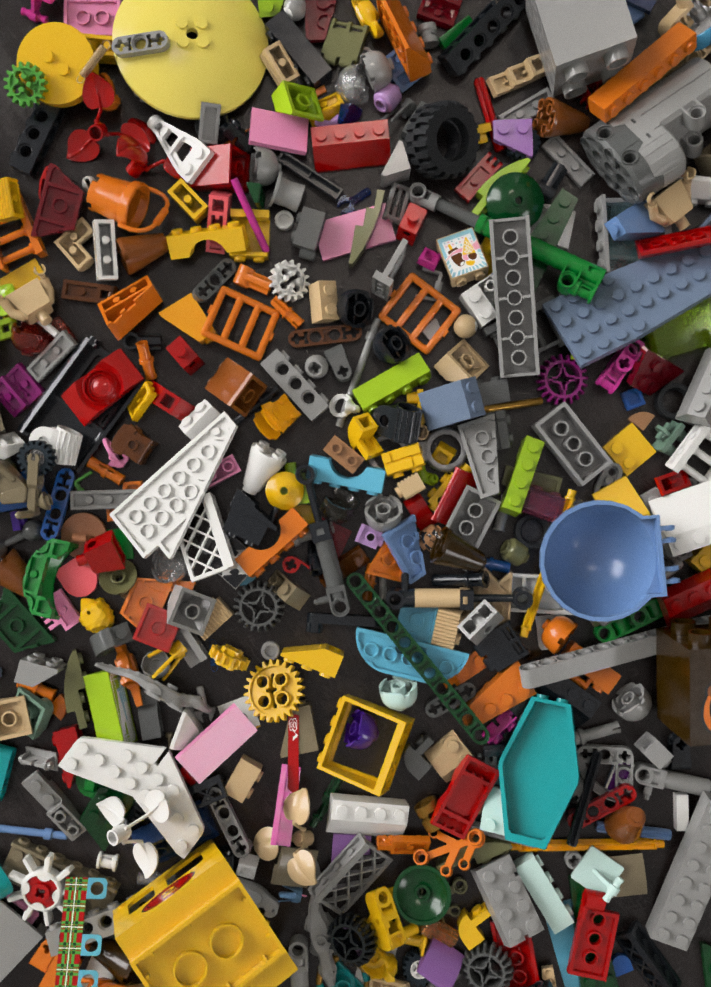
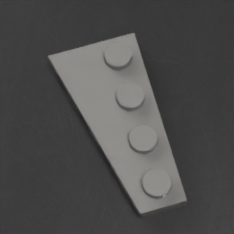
M495 413L458 425L481 500L500 494Z

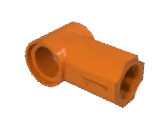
M243 264L239 265L232 281L242 288H250L268 296L272 288L269 287L272 281L268 277L256 273L254 269Z

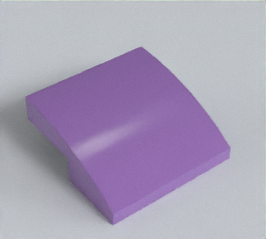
M434 933L430 936L426 952L423 957L421 956L416 972L437 987H453L462 966V959L465 956Z

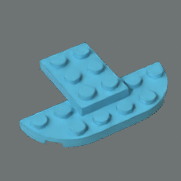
M400 608L399 622L443 676L448 680L458 674L465 666L469 653L431 644L438 608ZM357 626V648L369 666L385 674L426 683L386 633ZM402 637L399 641L400 646L408 647L410 639ZM415 652L412 655V661L416 663L420 662L423 658L420 652ZM429 667L425 670L424 675L427 678H431L435 675V670Z

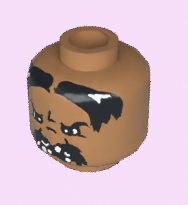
M430 524L419 532V544L423 551L427 549L431 552L435 539L440 538L441 533L439 532L441 528L439 525Z

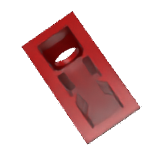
M410 202L398 227L396 239L402 241L404 238L408 241V245L413 247L427 217L428 210Z
M182 336L176 338L166 347L167 351L190 376L205 365V362Z
M109 530L87 540L84 543L83 554L76 555V561L79 567L89 564L94 573L125 569L126 556L113 530Z

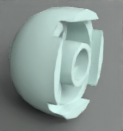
M393 676L394 680L387 681L386 678L379 684L380 697L388 708L404 711L415 703L418 695L417 681L414 682L413 680Z

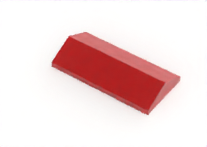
M711 225L634 240L638 258L644 259L711 245Z
M490 920L495 947L498 948L502 945V952L508 951V957L512 958V965L514 966L513 978L510 980L508 987H528L540 981L532 937H525V941L512 948L506 947L493 920Z

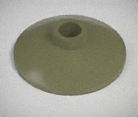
M126 560L125 569L99 573L100 586L105 592L112 595L128 592L137 580V570L129 560ZM119 577H123L122 580L117 581Z

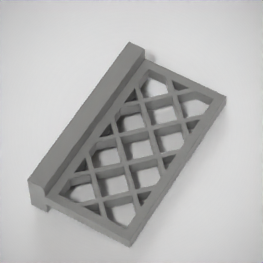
M404 238L384 272L381 273L376 270L372 276L371 293L387 302L392 294L393 278L405 259L408 241Z
M359 832L316 879L317 884L309 886L308 891L312 900L317 904L322 903L339 915L347 912L390 865L393 858L383 850H377L376 845L368 841ZM369 848L372 849L371 855L363 856ZM385 858L381 864L376 865V859ZM372 860V866L363 868V862ZM356 863H359V869L350 870ZM371 872L368 878L363 879V873ZM359 874V880L350 882V876ZM346 877V883L338 884L342 878ZM359 886L356 892L350 893L351 887ZM346 889V894L337 896V890ZM329 892H333V897L325 899ZM346 900V903L341 908L337 907V902Z

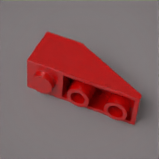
M78 723L58 728L53 732L52 743L58 751V763L61 762L75 741L83 736L82 729H79ZM63 770V782L67 784V788H71L76 783V775Z

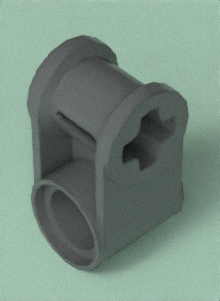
M342 344L325 350L324 354L336 379L342 383L348 382L352 377V370ZM341 369L347 371L345 377L342 374L338 375Z

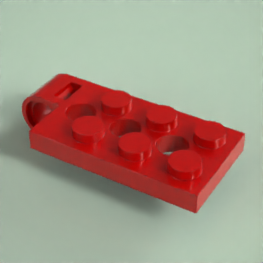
M588 888L583 890L567 973L606 982L620 914L616 911L605 909L606 902L602 899L606 894L605 892ZM596 915L603 916L600 923L593 922ZM592 934L599 935V939L596 942L589 941ZM588 953L595 954V958L592 961L585 960Z

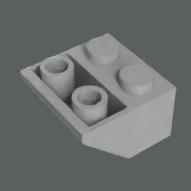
M34 652L20 659L14 682L34 687L66 669L68 663L63 662L64 660L58 657L50 659L45 657L43 653Z

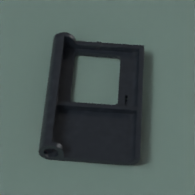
M84 335L17 428L19 432L28 438L34 429L42 426L57 427V425H62L81 433L83 438L76 465H69L78 474L146 381V379L141 381L86 427L83 426L61 395L85 374L97 356L105 358L110 355L108 351L98 345L100 341L92 335L88 337Z

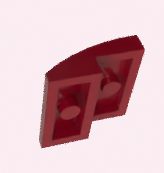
M422 0L416 19L424 22H435L436 26L450 30L454 27L463 0Z

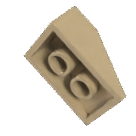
M25 695L0 699V741L33 734Z

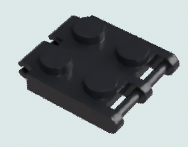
M509 619L496 626L478 645H473L480 658L487 655L483 662L490 672L495 669L499 672L531 652L529 648L526 649L520 640L521 636L516 634L510 625L511 621Z

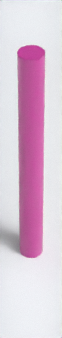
M236 177L230 180L262 252H269V246L242 186Z

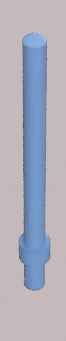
M0 824V833L43 837L44 840H52L53 838L68 839L62 831H55L54 828L37 829Z

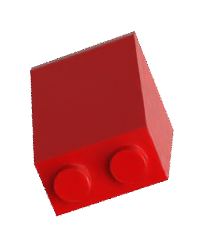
M230 143L208 146L215 154L192 185L189 184V187L199 192H212L214 189L236 193L230 180L237 177L244 193H249L246 182H249L250 154Z

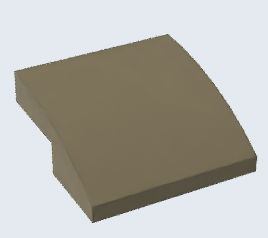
M280 846L278 862L274 864L271 884L308 887L295 883L287 871L288 861L294 858L293 853L300 847ZM308 848L303 849L310 851L312 853L316 864L318 850Z
M643 853L610 856V858L624 868L620 875L624 882L620 885V892L616 897L648 894Z

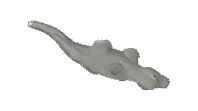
M103 662L95 663V666L102 670L137 682L145 689L144 692L148 696L165 702L169 707L181 713L183 707L194 708L206 714L212 713V708L205 704V699L201 695L177 692L178 687L171 683L164 685L139 671L116 667L112 664H104Z
M316 861V879H317V878L319 877V875L321 874L318 861ZM310 896L308 916L305 919L304 930L310 933V953L319 958L318 972L326 985L332 987L336 983L337 967L332 956L334 950L329 949L331 943L327 942L329 937L327 932L334 919L329 912H324L321 903H315Z

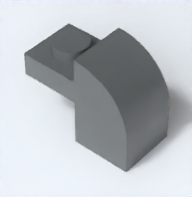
M124 622L95 633L89 638V642L96 658L114 652L115 648L134 641V639H132L133 636L128 623Z
M428 733L424 736L420 735L415 741V746L408 741L404 748L403 755L406 768L418 781L432 767L431 763L423 755L434 743L433 737Z

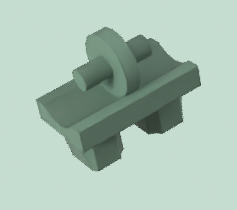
M674 420L670 423L666 422L663 427L657 425L655 430L658 433L655 436L656 441L652 444V447L658 452L672 456L676 450L672 444L675 440L679 442L684 440L687 435L684 430L686 426Z

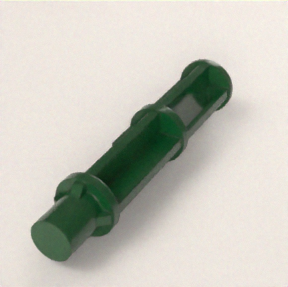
M333 777L321 799L322 804L317 813L312 814L313 818L309 823L311 827L316 828L318 823L323 820L329 808L330 793H337L344 780Z

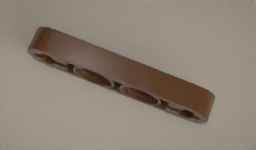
M345 324L295 330L289 334L288 341L291 347L295 349L356 342L361 338L362 329L355 328L359 333L356 334L355 338H352L351 334L346 335L347 339H343L342 329L346 328V333L351 332L353 327ZM332 330L340 332L338 340H332L329 337V333ZM304 333H307L309 343L305 344V340H300L299 344H295L291 340L295 338V335H298L299 338H304ZM312 333H320L321 340L319 342H312L310 339Z

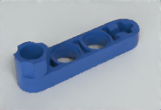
M69 468L61 469L56 476L51 493L53 505H51V510H46L40 531L42 538L47 541L52 538H61V529L70 501V491H73L74 481L76 480L75 473ZM67 473L71 476V479H67L65 483L66 486H69L68 489L59 486V484H64L62 475ZM63 490L66 492V498L59 501L56 499V494L58 491ZM53 509L60 510L61 515L58 519L51 518L50 514ZM50 520L53 523H58V526L54 524L51 525L50 523H48V521ZM50 529H52L55 532V534L50 535V538H48L47 533Z

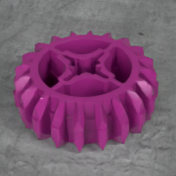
M559 354L557 359L553 355L550 357L551 362L547 359L544 361L546 366L540 365L542 372L536 376L541 377V379L535 382L542 386L537 388V390H544L541 397L543 398L548 395V403L554 399V405H558L559 401L560 403L566 402V400L569 404H573V399L576 401L580 399L578 394L583 395L585 393L581 388L588 386V384L583 383V381L588 380V376L582 375L587 370H580L578 364H575V360L570 361V355L568 354L564 359L562 354ZM558 365L556 376L547 378L550 369ZM564 366L569 367L575 375H569ZM562 376V379H565V380H568V381L564 382L563 385H562V382H561V381H558V380H556V379H558V378H560V377ZM576 382L574 390L569 395H566L568 384ZM549 385H555L560 395L554 393Z

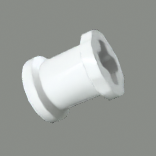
M100 851L96 862V869L102 867L112 869L115 872L119 862V854L111 855Z

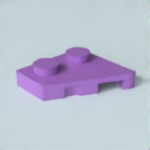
M532 119L493 120V142L501 146L504 145L514 152L518 151L526 155L527 158L532 159Z

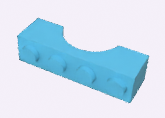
M316 454L310 455L308 464L315 467L317 471V477L313 483L322 484V482H327L329 486L335 488L346 486L348 490L359 492V489L367 491L366 494L378 496V493L381 494L383 492L387 474L384 468L369 465L362 474L348 477L340 474L335 469L331 457ZM307 469L306 478L309 479L311 472Z

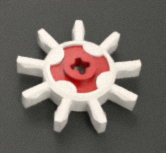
M50 852L44 860V866L37 867L31 854H28L22 860L29 872L28 875L16 870H12L8 875L10 880L21 884V890L11 893L7 900L8 902L23 899L28 908L24 911L22 920L26 921L33 911L36 910L43 912L45 926H49L53 921L52 909L57 907L63 912L65 878L70 875L75 867L72 864L65 867L61 872L53 868L54 852Z

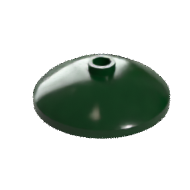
M511 172L499 177L491 185L486 198V208L490 218L503 219L529 215L530 227L538 221L544 206V197L539 184L529 175L520 172ZM516 197H519L521 199L520 204L516 203Z
M413 865L402 871L396 879L393 888V900L399 914L408 922L421 926L431 925L438 922L447 913L451 903V888L447 878L442 876L437 868L430 865ZM421 888H424L426 890V894H421L419 890Z

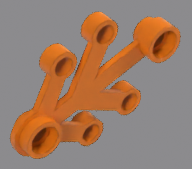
M473 828L468 831L464 840H456L440 832V830H437L436 836L428 833L430 838L438 839L447 845L428 852L418 849L413 854V860L417 865H427L429 860L449 853L445 864L440 868L441 875L449 878L453 874L452 867L460 849L466 846L468 847L464 857L458 861V866L463 871L470 869V860L475 849L481 848L486 841L485 834L482 830ZM476 835L479 836L478 842L473 841V837ZM421 855H425V861L423 862L419 860ZM463 861H467L468 863L466 868H462L461 866ZM445 868H449V873L447 875L443 873V870Z

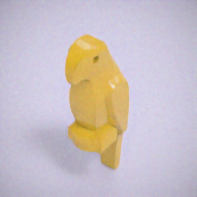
M351 0L361 26L368 25L374 39L382 37L384 30L378 22L380 16L370 0Z

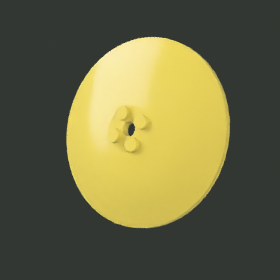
M123 0L118 8L113 23L112 41L119 36L157 30L164 31L170 39V47L165 52L129 58H119L114 53L116 64L125 82L140 99L156 110L177 118L200 120L201 102L221 104L220 116L243 105L259 87L266 71V66L261 60L260 54L269 44L263 20L250 0ZM194 32L197 34V38L190 39L187 37V33ZM162 37L159 38L158 45H161V42L164 41ZM139 40L136 43V48L143 49L146 41ZM121 44V47L118 49L120 51H123V47H125V45Z

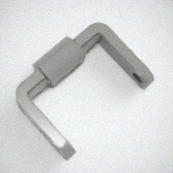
M423 267L422 271L439 275L434 289L441 292L443 282H441L442 272L437 270L433 272ZM425 296V298L423 299L429 302L436 301L435 298Z

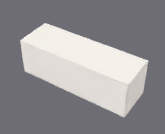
M673 792V824L676 831H686L689 824V797L685 792Z

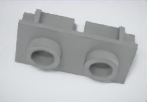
M25 746L26 753L18 758L21 765H33L43 768L45 771H59L57 752Z

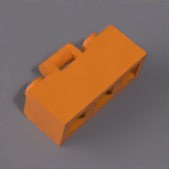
M570 640L561 654L582 649L583 647ZM609 667L584 674L588 677L586 680L579 676L569 679L584 690L593 683V689L600 694L604 691L609 695L622 676Z

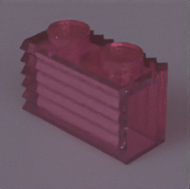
M532 485L528 490L521 512L553 522L562 514L566 499L562 498L561 494L557 492L549 493L543 491L541 486Z

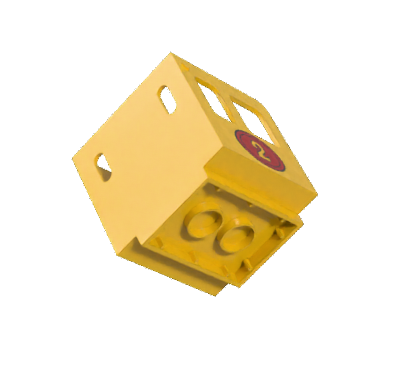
M212 839L203 843L188 854L185 859L180 860L113 910L115 940L127 956L131 967L144 987H277L298 970ZM202 855L203 860L168 885L167 880ZM151 891H155L154 897L130 913L131 906Z

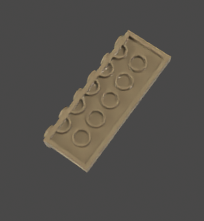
M17 836L11 843L12 847L2 869L7 877L12 870L28 875L29 872L22 861L24 857L31 854L37 867L44 866V860L51 851L44 845L32 843L26 837ZM54 853L53 868L61 872L65 867L72 864L75 867L68 877L105 878L108 882L107 894L104 899H86L84 916L88 915V911L99 908L102 910L107 908V905L114 901L121 886L117 879L111 876L106 877L96 869L84 867L79 861H71L61 853ZM10 880L11 883L21 887V884ZM95 882L91 885V892L94 895H99L103 892L104 887L102 883ZM106 916L101 918L102 922L105 921Z

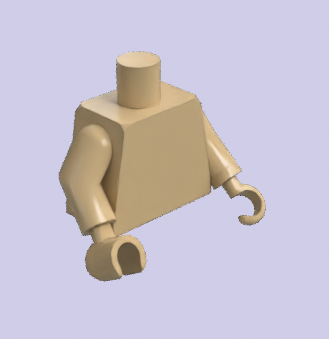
M688 166L685 173L681 176L683 177L682 180L679 179L670 184L653 198L652 196L655 195V192H651L648 195L644 206L649 212L651 221L663 227L675 223L680 231L690 225L685 214L693 209L691 179L696 175L695 168Z
M41 264L43 273H38L34 267V273L40 277V280L35 278L4 298L0 294V306L10 318L22 322L26 321L30 325L40 321L43 326H47L52 322L49 314L53 312L52 305L55 302L54 288L49 278L45 276L46 267Z

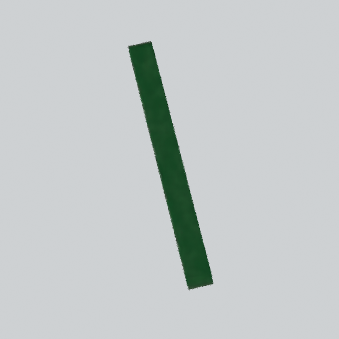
M360 573L350 574L347 577V585L472 740L479 745L487 743L490 738L489 731L365 578ZM359 576L361 584L358 587H353L350 584L351 577ZM365 591H371L374 596L373 600L365 602L362 594ZM383 606L386 613L383 617L375 615L376 607ZM391 621L398 624V629L395 632L387 630V624ZM402 637L410 639L408 647L400 646L399 641ZM415 652H420L423 655L422 660L418 663L412 661V655ZM429 667L435 670V675L431 678H427L424 675L425 670ZM440 683L447 684V691L439 693L437 686ZM455 698L459 699L460 705L457 708H451L450 701ZM466 714L472 715V721L469 724L462 722V718ZM484 730V737L482 739H476V731Z

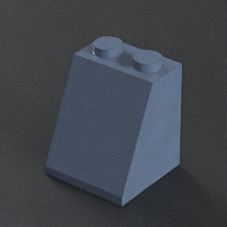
M476 376L418 393L428 431L486 415Z

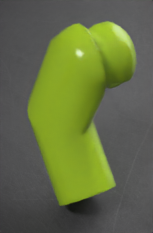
M422 466L423 470L417 472L422 482L429 486L437 484L439 477L436 474L427 472L425 466Z

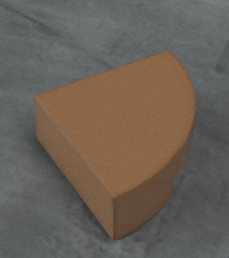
M638 412L631 415L627 420L633 423L639 430L644 431L655 415L649 412Z

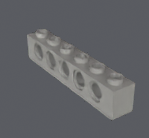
M151 891L131 906V913L137 910L142 902H147L154 897L155 891ZM114 901L102 910L95 908L88 911V915L84 916V923L92 924L93 929L91 931L83 929V934H98L102 938L113 935V910L124 902ZM103 916H110L112 922L104 924L101 918ZM61 921L49 925V929L45 932L51 957L58 955ZM93 938L88 939V940L86 941L85 945H86V944H89V943H91V942H94V941H96V940L93 939Z

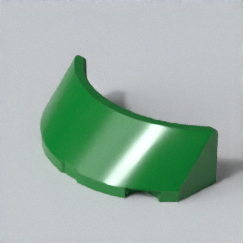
M52 538L46 541L47 543L39 550H36L31 556L23 576V595L27 599L30 607L29 611L32 615L59 620L60 616L55 606L53 594L55 578L63 561L79 545Z

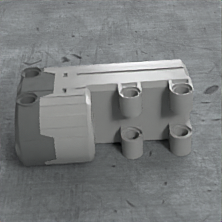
M699 57L691 59L649 87L646 92H643L630 105L621 110L616 117L607 123L600 120L583 133L580 141L590 163L598 175L603 177L608 186L614 189L624 201L632 204L642 203L651 192L657 193L685 173L686 156L688 158H697L702 154V133L711 128V63Z

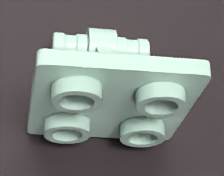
M591 845L572 872L571 878L585 888L605 892L606 894L602 899L609 903L611 898L616 897L620 892V885L624 882L620 875L624 868Z

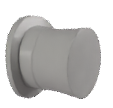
M279 171L274 192L267 206L271 207L275 203L296 213L304 195L305 185L290 181L282 176V171Z

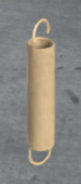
M100 44L79 74L86 79L108 49Z

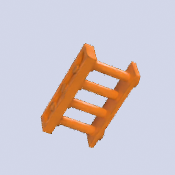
M21 191L20 199L22 200L23 215L25 216L21 219L23 225L21 229L0 237V246L22 236H28L31 243H29V246L7 256H3L0 250V270L5 273H10L7 264L31 253L38 255L40 258L48 256L41 237L34 238L31 236L34 221Z

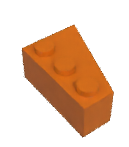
M148 275L99 302L97 305L107 327L119 341L160 305L163 300Z

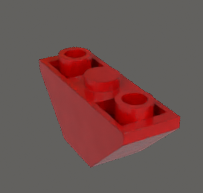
M151 380L153 383L152 387L155 388L154 392L157 393L152 403L180 421L195 409V406L154 380Z

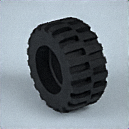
M444 100L424 104V106L416 110V114H413L409 120L411 123L407 125V136H405V142H407L406 154L410 156L409 161L411 165H415L414 169L425 178L443 180L461 177L466 171H469L473 165L472 162H475L478 156L476 155L480 147L478 144V139H480V133L477 132L478 124L474 122L473 119L475 117L473 114L467 112L468 108L463 104L461 105L458 101ZM440 125L445 128L448 136V149L444 157L437 146V132Z

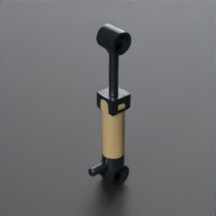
M408 573L401 574V588L397 586L391 587L386 594V604L393 610L400 608H460V610H474V602H482L484 599L488 602H512L520 610H527L533 604L530 590L522 586L517 587L512 594H474L473 588L468 589L465 586H459V588H409ZM394 594H397L401 597V599L397 602H394L391 600L390 597ZM522 594L528 596L524 602L517 600Z

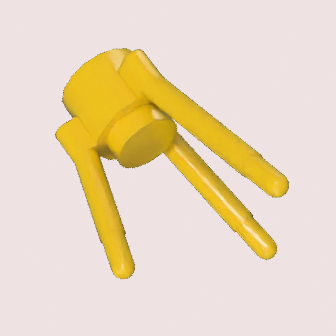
M179 640L173 643L169 652L172 656L152 675L153 679L175 659L174 663L170 666L169 672L162 678V681H165L180 660L186 656L185 653L188 650ZM157 649L148 654L147 657L150 658L157 655L162 650Z

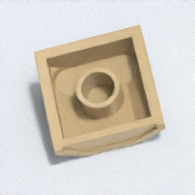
M454 729L424 752L428 761L446 783L451 781L454 770L467 754L475 757Z

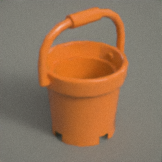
M100 173L96 175L100 179L97 182L92 180L87 192L86 201L91 204V207H88L90 211L108 219H114V222L118 223L117 226L128 232L146 233L151 231L156 226H160L169 213L170 203L166 194L148 186L144 182H130ZM150 192L162 197L165 206L157 214L153 223L145 228H138L146 216Z

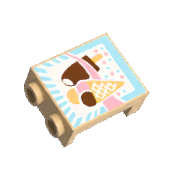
M473 227L436 239V250L442 257L452 287H461L466 285L467 282L478 281L488 275L489 266Z

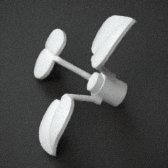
M158 789L150 791L145 797V805L150 811L129 825L124 824L126 821L124 818L126 810L118 797L110 796L98 802L96 805L113 826V829L107 832L108 842L113 846L121 842L122 845L136 843L133 847L134 858L143 871L145 879L149 878L155 872L159 861L155 846L151 842L144 843L142 839H128L132 833L131 827L151 814L159 823L169 819L170 805L165 794Z

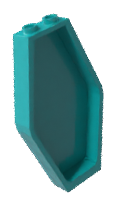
M537 694V697L532 696L500 757L498 768L505 840L545 850L579 785L580 771L572 705L568 704V700L557 698L556 701L548 700L549 696Z

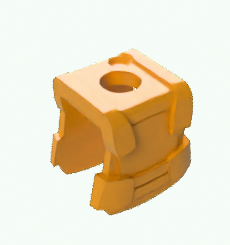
M283 394L277 401H270L261 405L262 410L254 414L253 421L268 440H277L281 435L280 432L284 433L302 414L290 402L287 395Z

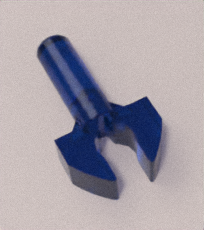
M367 187L352 197H347L346 194L340 196L337 207L343 203H349V206L343 209L341 214L355 212L354 205L369 196L371 190Z

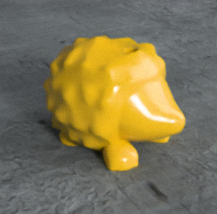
M82 598L80 600V617L78 621L85 626L86 630L97 633L107 627L111 628L115 624L113 610L105 602L104 598Z

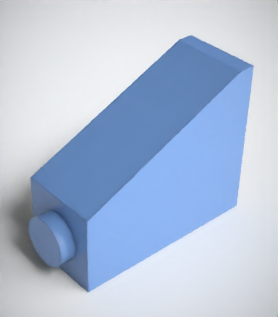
M647 199L640 204H634L604 224L614 241L639 240L658 236L665 231L663 226L650 220L649 212L644 206Z

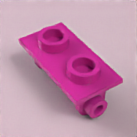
M510 709L496 718L500 724L498 727L493 722L486 727L490 734V740L487 742L489 745H497L503 740V734L507 731L511 732L516 728V722L519 719L517 717L512 718L514 713ZM482 730L483 733H482L481 735H482V737H484L485 731Z

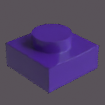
M18 511L10 512L13 531L22 530L23 525L28 521L27 518L17 519L15 513Z

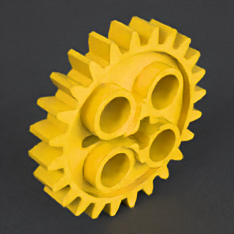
M270 659L269 665L264 661L262 662V667L256 665L257 672L250 671L253 677L252 679L246 678L250 683L244 686V688L248 689V692L243 695L249 697L245 704H251L248 710H255L253 716H260V720L264 721L266 719L269 723H272L273 720L275 723H279L280 718L283 721H287L286 715L293 717L292 710L299 711L296 705L303 704L299 698L305 696V694L300 693L305 688V686L300 685L304 679L297 678L300 672L294 671L295 666H289V663L286 661L282 664V660L277 659L275 663L274 660ZM284 675L286 680L285 683L281 685L280 678ZM266 678L267 685L262 687V681ZM286 694L287 702L282 704L281 698ZM266 697H268L269 703L265 707L263 705V701Z

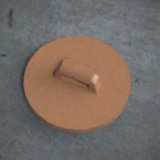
M85 512L77 513L69 517L63 524L61 540L79 545L70 554L75 558L76 555L83 553L84 543L87 540L107 532V529L97 516Z

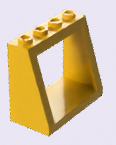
M350 694L343 695L337 702V713L331 719L330 726L332 727L330 733H327L324 738V749L317 757V762H319L317 769L380 797L390 790L415 718ZM353 705L398 723L378 777L333 761Z

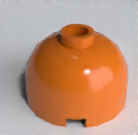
M556 616L552 620L548 618L541 627L544 629L541 635L544 646L554 655L557 654L567 643L570 635H573L578 624L564 616Z

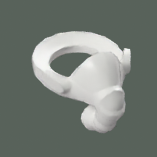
M337 394L329 403L331 414L338 418H344L351 413L357 414L361 411V408L353 402L352 397L348 394ZM345 399L344 412L337 413L335 409L337 401Z

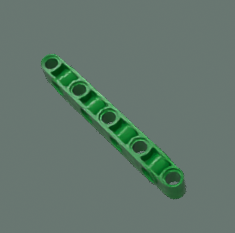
M657 598L649 600L638 610L641 612L639 620L635 621V613L623 619L614 620L606 626L599 625L593 628L594 637L603 643L612 641L663 617ZM606 628L607 635L601 638L599 635L600 631Z

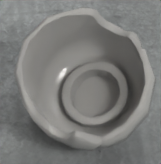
M151 651L143 657L141 669L145 675L152 678V675L169 659L163 651L148 658L147 655L153 652ZM170 664L154 679L163 678L169 672Z

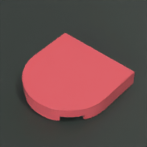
M75 557L59 568L56 577L70 595L85 597L96 590L99 573H94L89 564L79 567Z

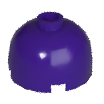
M358 709L350 716L353 717L351 725L348 722L346 724L344 742L348 743L345 745L346 747L362 750L367 749L373 742L377 741L379 731L375 718L371 714Z

